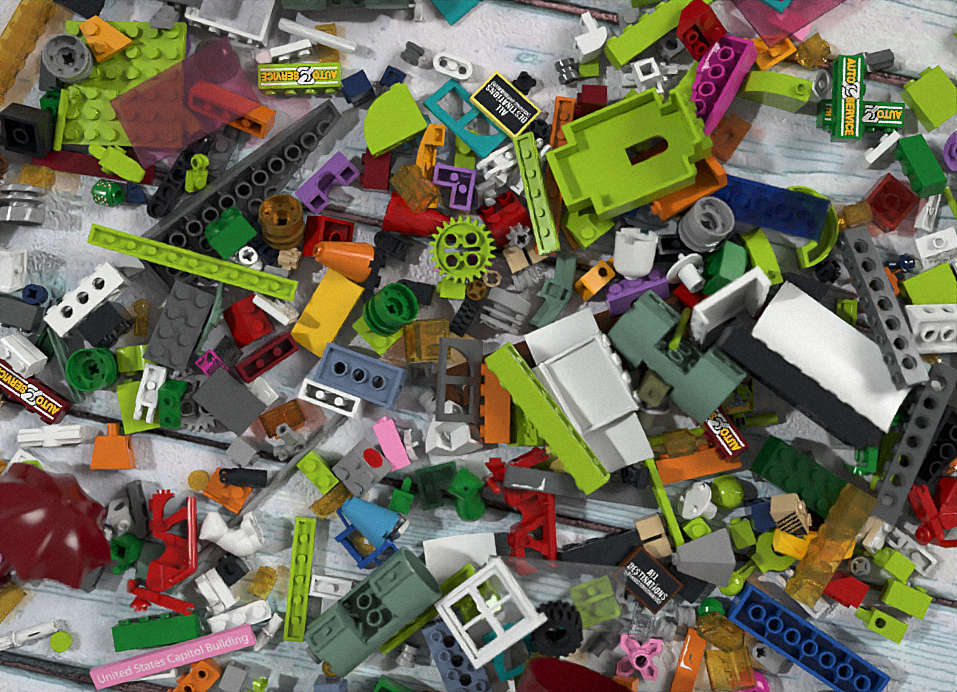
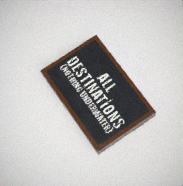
M640 544L610 573L654 615L684 586Z

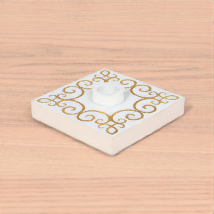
M260 293L252 300L253 303L283 325H288L298 320L301 316L299 311L277 297Z

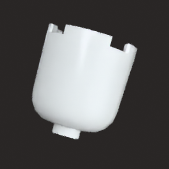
M630 227L621 228V233L616 231L613 265L616 271L628 280H636L646 276L653 267L658 242L657 234L649 231V234L640 233V228Z

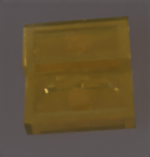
M727 647L725 651L706 650L703 655L712 692L739 691L757 686L748 647Z

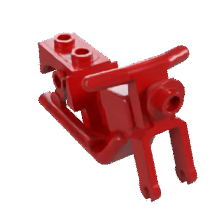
M534 447L530 451L510 460L507 464L505 461H501L500 457L489 458V462H485V466L491 473L482 478V481L485 483L484 488L489 487L495 494L500 493L502 490L505 503L518 508L522 513V520L511 525L510 533L507 534V542L511 546L508 563L519 575H529L531 571H537V567L527 562L524 547H530L541 552L543 561H548L549 565H558L554 494L503 486L506 465L530 468L548 459V455L543 456L546 450ZM541 526L542 539L537 540L526 534Z
M957 476L941 477L938 481L933 500L926 485L921 484L923 492H921V489L913 483L907 498L914 515L923 524L919 525L915 531L916 540L922 546L930 543L931 545L943 548H957V539L945 540V533L943 529L948 530L957 527Z
M170 489L157 490V494H152V499H149V511H153V520H149V532H153L154 537L164 541L166 550L160 558L149 563L145 582L146 588L139 587L141 584L139 578L127 581L126 591L137 596L130 604V608H134V612L147 611V607L154 603L182 613L185 616L193 613L191 610H187V607L190 609L195 608L192 602H186L162 594V592L190 577L198 570L197 498L187 497V507H182L178 512L166 519H163L166 503L175 497V493H170ZM187 520L188 539L167 533L174 525Z

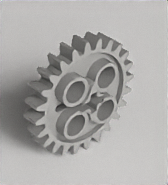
M198 366L196 371L189 367V373L184 371L181 373L182 377L174 376L176 380L187 381V385L192 384L193 386L190 393L185 394L184 392L180 397L181 428L184 429L187 426V430L192 432L195 427V430L200 432L203 427L204 430L209 431V425H212L214 428L217 427L215 421L218 419L211 413L206 414L205 408L192 398V395L198 390L197 382H201L200 387L209 377ZM191 404L192 411L189 414H185V407ZM198 408H199V411H200V416H199V417H197Z

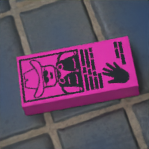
M211 349L195 362L208 377L219 366H222L234 378L239 379Z

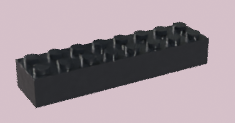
M743 326L725 328L714 343L716 347L751 377L841 443L850 448L863 449L876 431V428L871 425L872 421L869 418L854 413V407L846 402H843V404L836 399L838 396L828 389L824 391L819 387L820 383L810 376L808 378L801 374L802 370L792 363L791 365L783 361L785 359L783 355L777 351L772 353L766 348L767 344L759 338L753 339L749 336L750 332Z

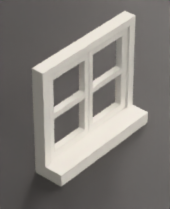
M500 557L496 558L434 604L475 669L481 667L548 620L543 612L541 614L537 613ZM496 573L509 594L489 607L476 587ZM470 593L482 613L465 626H462L450 606ZM512 597L526 618L505 632L492 611ZM485 616L498 637L478 650L466 629Z

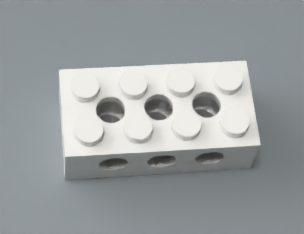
M109 262L99 264L94 269L95 273L91 277L82 279L78 284L79 287L74 292L70 291L62 298L63 301L58 306L54 305L46 312L48 315L43 319L60 337L73 339L80 333L76 328L105 302H114L133 285L117 266Z
M957 304L904 306L902 314L919 354L957 352Z

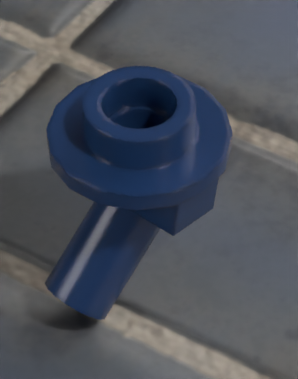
M905 253L900 255V261H886L884 267L902 269L903 273H912L916 265L914 257Z

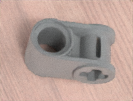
M751 638L746 644L748 653L774 675L779 673L788 660L757 638Z

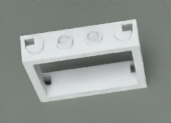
M271 0L260 36L198 18L199 9L187 7L184 18L192 28L201 30L202 27L217 36H220V34L228 35L229 39L236 42L244 40L252 47L259 48V45L266 47L281 0Z

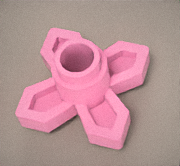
M621 633L619 645L627 655L616 661V675L628 677L635 670H638L644 680L656 681L658 668L651 661V658L661 653L662 640L660 638L648 637L646 643L643 642L639 645L637 640L629 638V633Z

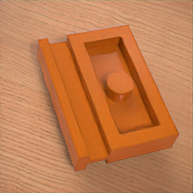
M218 467L202 494L232 512L239 514L253 488L239 487L220 482L219 471L221 468Z

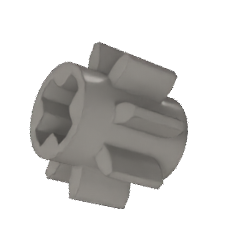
M518 223L515 227H509L511 231L506 237L511 240L509 242L511 247L517 245L518 249L521 250L524 246H530L529 239H532L533 236L531 233H528L530 231L528 226L522 228V225Z

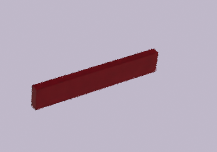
M52 150L43 159L32 157L31 167L130 182L115 173L111 176L102 171L101 168L103 166L98 164L100 159L93 155ZM139 163L146 174L140 183H130L153 186L156 166Z

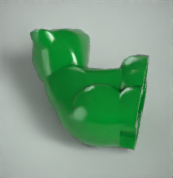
M466 468L459 469L450 482L447 492L451 493L457 500L455 508L458 517L465 522H475L484 516L486 510V501L482 497L485 483Z

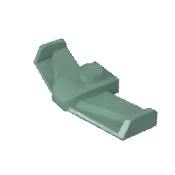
M562 249L558 251L554 279L546 277L539 295L546 300L528 325L540 329L554 323L565 306L570 303L574 293L573 285L577 255Z
M219 281L214 302L204 322V329L192 350L197 355L203 356L205 354L201 349L213 327L216 328L223 320L224 313L220 305L226 285L224 282Z

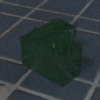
M455 459L415 468L414 473L424 511L444 506L445 503L440 485L450 483L457 474L458 469Z

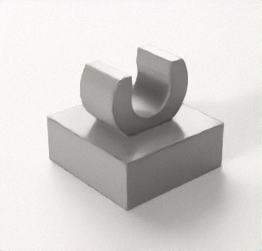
M492 179L474 186L473 202L477 206L485 203L490 207L496 204L494 200L496 196L495 182Z
M671 217L670 221H663L665 225H669L668 231H661V234H679L678 225L681 219Z

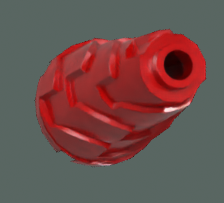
M392 191L381 230L406 235L433 237L432 234H439L436 227L444 228L443 221L451 224V217L443 215L432 208L422 207L420 202L403 196L399 192ZM450 234L447 237V241H455V235Z

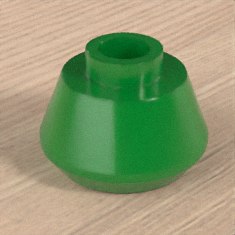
M714 597L704 599L697 610V616L700 620L708 624L720 623L726 616L722 603Z

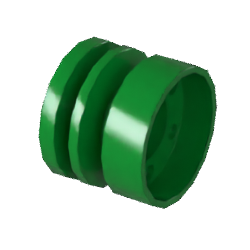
M390 283L366 301L363 306V316L366 324L374 333L383 337L391 336L415 320L418 315L419 305L417 298L408 287L400 283Z
M106 348L79 349L71 354L65 368L66 378L69 383L77 390L84 392L110 388L118 381L121 373L118 372L116 354Z

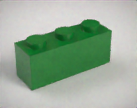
M918 134L899 139L893 151L894 158L902 166L903 175L909 179L912 191L916 192L919 199L943 193L948 180L923 135Z

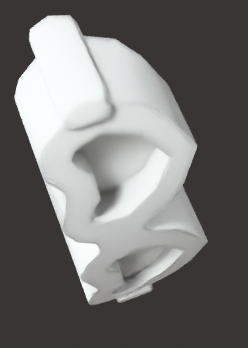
M415 0V3L409 4V8H415L412 21H421L422 1Z
M412 429L405 430L404 444L411 461L420 460L413 448L419 444L418 442L412 443Z

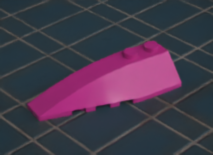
M725 34L704 53L697 66V76L695 82H693L692 95L689 101L693 100L696 105L697 112L695 114L697 118H702L705 125L703 131L706 136L710 135L730 106L758 55L753 41Z

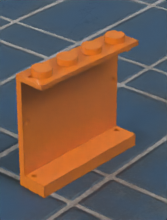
M666 139L649 148L645 153L642 152L630 159L631 165L633 166L664 153L668 148ZM712 154L710 157L694 163L697 170L695 184L649 202L650 211L654 216L658 215L663 222L695 204L701 198L707 197L728 185L726 171Z

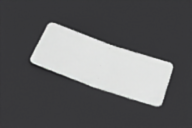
M142 322L120 338L115 346L117 348L138 346L152 336V331L145 322Z

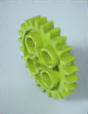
M459 216L458 222H456L454 217H451V224L443 221L444 228L436 227L439 234H432L436 240L435 242H429L430 245L434 246V249L428 251L434 254L430 261L437 262L433 267L434 269L441 268L439 275L447 273L446 280L451 279L453 276L454 283H457L459 278H461L462 283L465 284L468 277L471 282H474V275L480 279L482 278L481 271L488 273L485 266H493L489 259L496 258L494 254H491V250H495L496 247L491 246L490 243L495 238H488L491 231L484 232L483 230L486 225L478 226V219L471 223V217L468 216L464 222L463 217ZM470 233H474L477 236V241L473 245L469 244L467 240ZM450 234L456 237V243L453 246L447 243V237ZM462 244L463 247L481 248L480 251L464 252L463 256L462 252H444L447 248H460ZM471 254H475L478 257V263L475 266L471 265L468 261ZM451 255L456 256L458 260L454 267L448 263V258Z

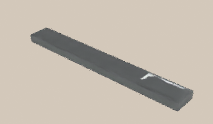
M506 465L503 482L505 487L659 509L651 487H646L645 490L629 484L607 481V483L586 495L584 491L577 487L576 480L572 475Z

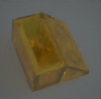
M448 318L413 320L403 327L406 363L438 360L439 337L450 338ZM448 347L447 360L451 359V347Z

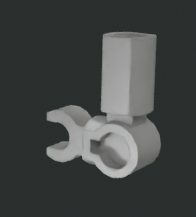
M283 423L276 428V434L285 442L284 445H279L272 449L274 456H278L280 461L287 459L290 454L294 455L306 449L307 445L303 435L296 433L288 424Z

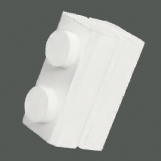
M20 332L3 337L0 340V358L11 365L13 370L26 379L44 370L48 357Z
M215 567L194 580L196 592L204 596L206 608L209 612H214L215 615L232 606L240 599L233 587L226 583Z

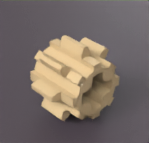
M296 247L281 250L278 256V265L282 266V269L291 272L300 270L304 260L303 252H300V249Z

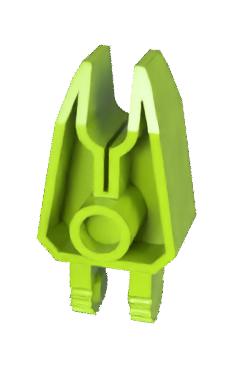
M93 143L88 148L91 155L100 159L98 164L103 166L101 170L111 176L115 173L127 181L140 183L146 174L140 164L126 156L127 151L117 145L114 148L108 146L106 149L99 144Z

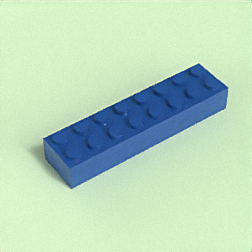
M747 580L744 582L743 590L733 598L725 611L726 617L730 621L837 692H882L891 679L886 673Z

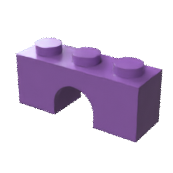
M338 151L295 194L317 215L331 202L327 198L329 190L337 184H343L347 187L360 172Z
M661 266L652 269L646 276L636 280L623 279L602 287L605 303L611 316L629 311L631 309V302L649 289L661 299L670 297L668 280Z

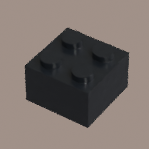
M13 102L0 112L5 150L43 159L53 150L54 133L51 111Z
M107 301L76 329L92 347L111 348L118 342L117 338L119 336L125 335L133 329V324L136 320L121 303Z

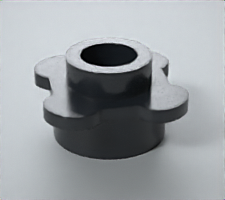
M522 71L517 80H513L512 85L526 96L529 94V90L536 86V80L528 75L526 71Z

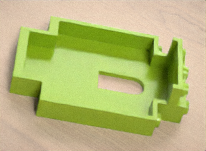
M652 87L561 126L568 144L549 151L545 155L569 214L593 205L601 223L695 184L697 170L694 163L711 156L713 142L710 135L706 136L703 131L705 125L702 118H697L695 114L697 108L694 101H689L687 94H680L676 87L669 90L670 101L665 102L662 93L658 94L656 88ZM656 137L666 139L668 148L664 153L633 166L631 165L625 151L626 149Z

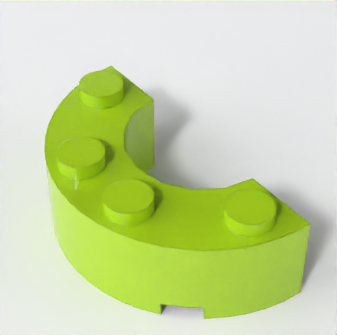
M789 186L783 190L786 209L802 213L811 225V235L808 242L803 247L795 250L800 270L821 262L829 255L838 238L839 222L833 205L825 196L809 187Z

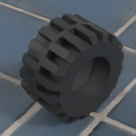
M551 600L548 601V604L542 603L540 608H535L538 614L543 612L548 620L530 632L533 648L539 650L541 655L546 654L547 657L555 656L557 659L560 656L568 657L569 653L574 654L576 648H580L581 642H583L582 619L577 608L574 605L570 607L568 602L562 603V600H557V602ZM555 627L564 628V629L559 630V631H551V630H549V629H552V628H555Z

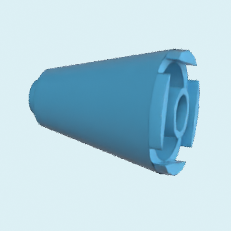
M355 496L352 499L347 498L341 507L344 510L342 514L378 550L401 516L396 511Z

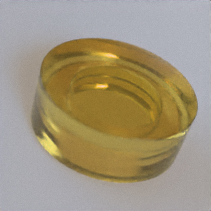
M195 470L188 477L189 486L197 491L205 489L210 481L208 473L204 470Z

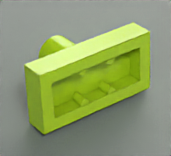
M467 130L477 135V131ZM456 136L454 166L474 170L476 153Z

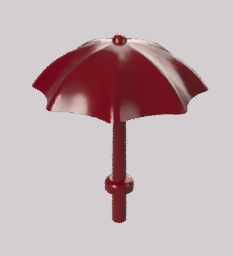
M14 462L9 470L0 477V553L6 558L0 564V590L10 583L12 578L11 571L13 569L17 577L22 581L49 580L78 590L90 572L100 566L111 563V550L104 532L107 512L100 502L93 499L83 490L73 474L52 473L33 464Z

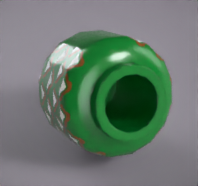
M100 179L91 189L94 202L101 206L116 207L124 198V191L121 185L115 181Z

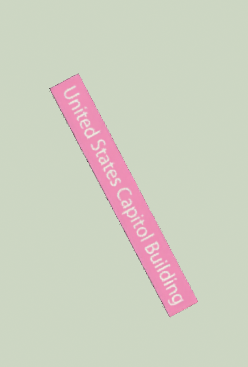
M250 623L95 667L89 673L96 689L99 690L255 645L257 640Z

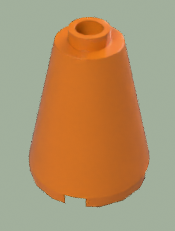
M321 241L315 245L313 256L322 265L354 282L362 283L371 272L372 268L368 266L370 260L374 261V249L371 244L366 242Z

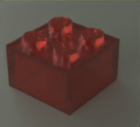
M887 173L877 180L857 203L855 208L886 234L894 231L921 199L892 174Z

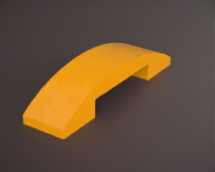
M434 123L429 124L423 135L416 160L417 194L421 206L425 208H437L439 188L433 187L432 181L437 146L444 145L445 125Z

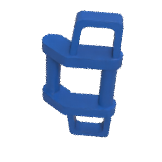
M343 505L336 510L346 529L334 539L344 546L358 563L357 566L360 570L371 561L381 565L382 562L376 557L389 546L395 552L399 550L393 543V539L387 537L379 550L375 549L364 558L346 537L356 528L352 524L349 525L343 516L341 508Z

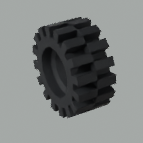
M465 298L448 330L463 338L480 305Z

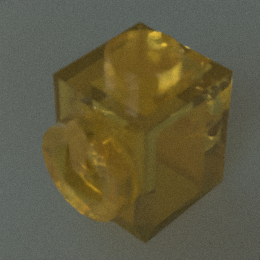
M817 32L796 48L797 51L795 53L798 62L810 69L813 66L818 68L828 61L826 57L831 54L827 41L822 40Z
M23 163L20 183L52 190V186L56 181L55 170L44 166Z

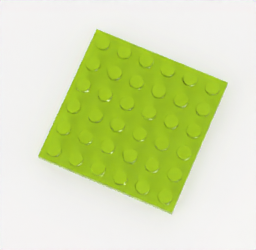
M66 20L65 33L75 35L83 41L93 56L94 65L91 74L82 82L73 84L65 82L64 88L70 90L62 144L90 146V144L96 143L100 146L113 147L117 145L118 147L183 149L187 24L175 22V26L172 29L150 28V22L106 21L109 25L133 40L135 44L101 64L97 61L79 28V25L85 21ZM67 58V59H66V62H67V63H69V62L74 63V59H73V58H71V59H68V58Z

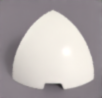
M448 400L445 402L444 413L467 414L461 406L453 401ZM434 416L426 438L427 454L452 456L469 453L483 447V440L480 437V431L476 424L467 422L435 421Z

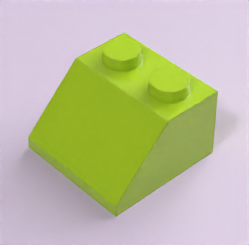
M361 316L352 325L380 356H383L411 329L409 325H406L395 334L383 337L374 333L368 327L364 316Z

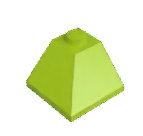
M593 205L572 214L566 212L560 217L562 226L583 251L616 225L611 218L600 223Z

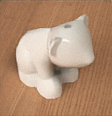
M210 511L200 526L199 539L214 542L235 556L247 557L264 548V536L253 511L244 514L241 524L234 528H228L218 512Z

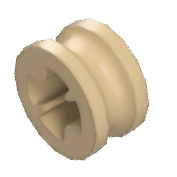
M493 269L488 270V273L483 275L485 286L488 288L499 286L501 282L500 273ZM492 273L496 274L497 283L493 284L492 282V284H489L487 282L488 274H491V276Z

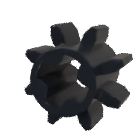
M830 258L826 261L823 259L816 264L815 269L817 271L815 276L822 283L830 281L833 284L839 278L841 267L836 260Z

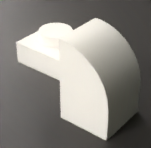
M589 12L581 14L579 25L583 34L575 37L573 49L581 64L596 59L602 53L607 35L605 26L598 28L597 21L591 17Z

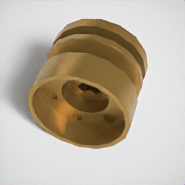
M285 194L273 195L265 199L258 210L265 243L278 250H288L298 246L305 236L301 203L291 195Z

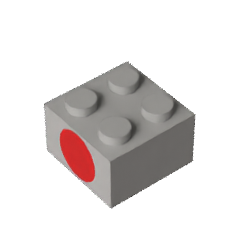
M364 438L331 471L355 497L361 499L393 466Z

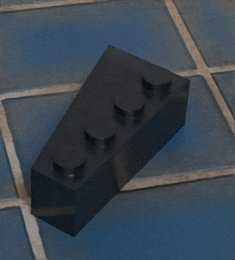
M947 404L915 477L914 484L920 486L923 484L928 487L945 469V465L957 456V408ZM906 459L903 467L908 466V459Z
M630 528L606 534L603 540L601 537L586 539V544L570 543L566 545L567 549H557L558 565H553L555 573L569 577V579H575L586 571L588 573H595L600 571V567L619 565V561H623L638 544L642 545L638 530Z

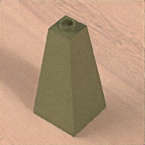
M646 366L640 374L637 397L653 407H657L670 401L668 397L675 388L667 384L656 371Z

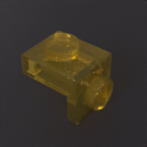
M260 566L247 593L266 602L278 579L276 571L269 566H265V568Z

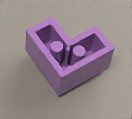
M436 163L432 181L433 187L452 191L449 204L450 211L470 214L477 170Z

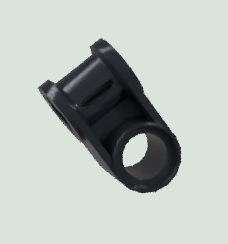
M379 231L374 236V243L379 250L406 263L407 260L405 258L410 248L414 246L413 243L386 231ZM382 235L389 238V243L385 246L378 244V238Z
M401 279L396 282L407 284V287L417 298L418 304L430 306L435 286L407 279Z

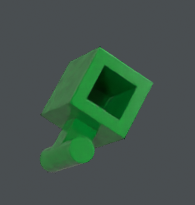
M407 476L404 479L402 488L395 487L388 509L408 515L415 496V492L410 491L413 482L411 476Z
M128 532L113 538L111 558L119 561L118 566L113 568L115 575L134 567L133 561L139 559L145 541L144 538L140 539Z

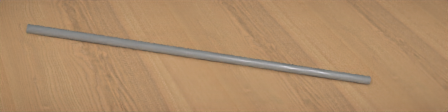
M336 413L306 444V449L303 452L297 453L266 485V488L262 489L227 525L228 528L238 526L243 521L244 514L253 511L345 415ZM210 542L198 555V566L218 547L216 543ZM183 580V581H181L180 583L176 584V589H177L185 580Z

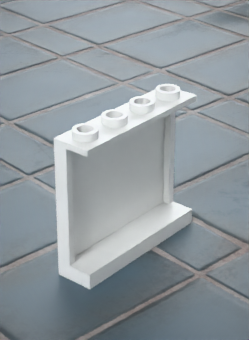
M757 266L696 305L693 309L687 340L702 352L706 334L745 308L753 318L761 313L771 281Z
M601 331L545 360L532 369L538 380L581 437L634 409L638 410L642 405V399L637 397L638 390H634L631 385L630 375L627 371H623L618 354L613 353L610 348L609 338L606 334H602Z

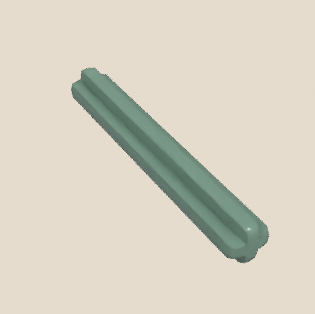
M50 326L47 328V332L73 402L75 404L83 402L85 400L83 391L74 388L66 378L65 368L70 355L64 339Z

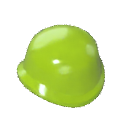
M732 475L718 476L711 484V500L721 510L728 511L737 508L745 497L744 485L738 478Z

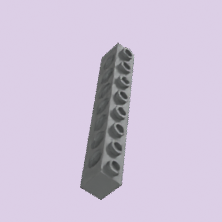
M866 225L843 230L838 235L836 247L840 251L843 264L851 277V284L857 292L859 303L864 309L867 323L871 326L875 342L882 353L883 362L891 375L892 383L895 385L896 390L900 391L928 381L930 378Z
M935 361L929 369L928 376L930 379L924 382V384H920L916 390L915 395L918 398L915 403H911L908 409L909 419L901 425L899 433L902 434L900 440L894 442L891 452L894 453L891 461L887 459L882 470L885 472L883 479L879 478L874 488L877 491L875 498H870L866 507L869 510L868 516L890 526H894L897 522L957 381V369ZM932 381H938L940 383V391L934 390L932 388ZM925 399L932 402V410L924 407L923 401ZM916 418L924 421L925 427L923 429L915 425ZM908 437L916 440L917 445L915 448L907 445ZM900 456L908 459L907 467H902L899 464ZM892 475L900 478V485L898 487L891 484L890 478ZM884 494L891 496L892 504L890 506L883 504L882 497Z

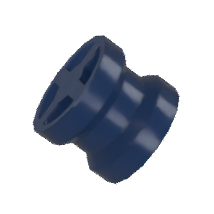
M29 284L23 289L22 297L28 304L42 305L48 299V291L41 285Z

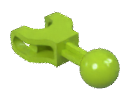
M771 527V531L758 532L754 535L757 544L752 545L751 551L746 554L749 561L736 571L733 570L726 587L718 586L722 594L730 597L736 596L743 590L744 580L758 570L763 574L768 570L784 571L797 560L782 553H773L771 546L777 527Z

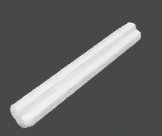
M285 18L280 19L278 25L280 30L352 55L356 51L357 45L352 41Z

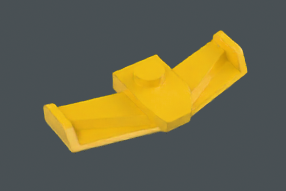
M776 528L772 544L774 551L804 561V563L817 564L850 559L856 539L852 536L845 539L826 541L827 535L824 532L809 531V535H803V538Z

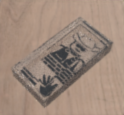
M636 599L627 638L648 644L655 615L638 599Z

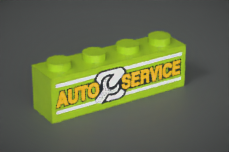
M340 62L258 65V89L268 97L277 96V93H285L286 96H296L297 93H305V95L313 96L317 95V92H325L327 95H336L338 92H342L340 88L343 87L341 82L343 77Z

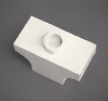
M648 57L630 63L629 68L640 93L655 87L657 93H662L663 95L660 81L661 74L654 58Z
M954 226L912 240L918 260L956 248L957 234Z

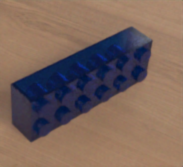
M727 174L728 185L707 196L718 198L725 202L733 213L734 222L818 244L820 243L832 205L831 200L729 174Z

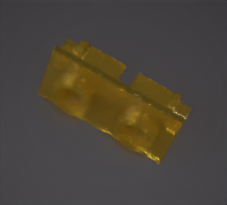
M339 482L319 500H315L309 509L321 520H324L341 507L347 498L351 499L354 495L343 483Z

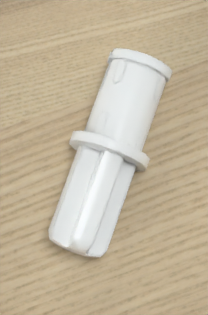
M275 612L265 627H261L262 631L256 637V644L251 645V647L255 651L260 652L267 642L275 637L274 634L285 622V618Z

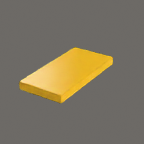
M329 268L290 334L297 343L322 358L327 343L333 344L365 289Z

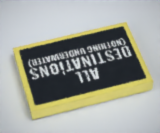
M498 71L469 98L473 105L511 139L520 136L542 112Z

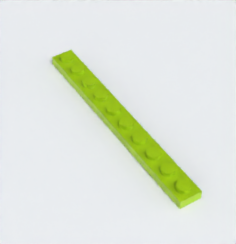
M92 223L87 244L291 302L294 301L299 283Z

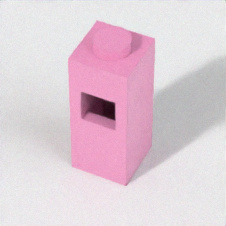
M385 416L376 420L377 424L372 427L386 460L393 466L391 472L410 465L412 462L407 454L394 419H388Z

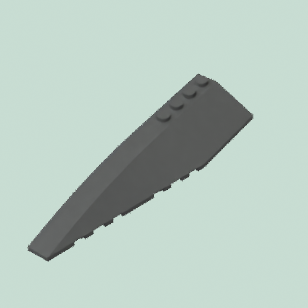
M328 99L232 166L140 237L221 259L222 256L208 243L204 234L206 226L212 221H218L222 217L221 214L227 208L231 207L232 209L234 206L240 210L251 224L257 220L261 203L273 195L280 194L298 168H301L310 153L317 148L318 143L323 137H326L342 117L331 100ZM138 258L169 294L176 280L189 284L197 278L196 274Z

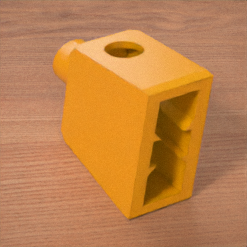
M610 257L606 262L604 260L599 261L573 285V289L585 302L616 275L613 257Z

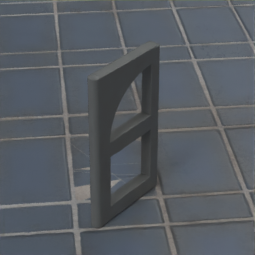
M439 337L435 421L479 423L483 340ZM448 347L459 351L465 357L470 368V377L446 375ZM446 384L470 385L469 414L444 413Z

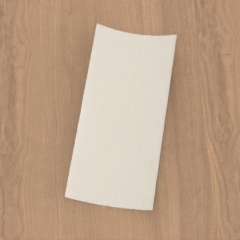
M788 281L783 284L769 303L751 333L753 337L764 341L771 350L783 355L789 363L798 366L807 376L817 380L825 389L835 393L839 399L850 404L857 412L869 418L872 423L888 433L897 409L911 388L900 391L896 390L895 385L891 381L889 370L883 362L880 348L873 341L795 285L788 283Z
M588 307L526 334L524 338L536 365L600 330ZM635 410L582 436L609 473L655 457Z
M493 532L449 536L423 541L426 567L439 585L468 563L472 564L477 572L497 558ZM495 573L488 579L501 600L503 598L501 582ZM454 604L450 606L453 612L459 609L455 608ZM503 608L494 613L501 626L506 625ZM438 614L433 620L440 618L441 615ZM486 618L468 628L471 639L478 650L485 647L482 636L494 630ZM448 635L443 641L447 643L452 642L454 637ZM510 647L506 648L504 652L506 671L512 669ZM455 655L452 657V660L457 662L461 660L462 656ZM492 660L483 664L493 689L492 692L516 691L514 677L500 682ZM464 674L460 679L463 681L467 680L470 675ZM442 680L443 692H447L445 684Z

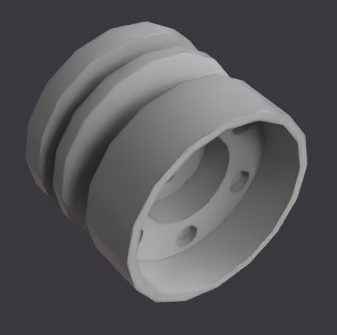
M68 33L55 34L43 45L42 59L44 65L49 72L62 82L70 84L80 83L91 74L94 65L93 56L83 41L75 35ZM67 58H68V59L73 58V59H74V63H71V62L67 63V62H66V59H67Z
M21 183L0 185V192L9 194L0 196V201L9 203V206L0 207V223L23 226L44 225L45 211L35 208V205L45 203V199L35 197L44 196L46 192L44 188Z
M703 197L681 219L678 225V233L684 244L693 251L709 252L731 232L734 226V216L725 202L714 197Z
M493 286L487 299L494 303V306H483L482 309L490 312V314L487 316L480 313L478 318L487 326L501 333L517 336L519 331L512 328L511 325L513 323L521 327L522 323L515 317L516 315L526 316L532 304L510 292Z

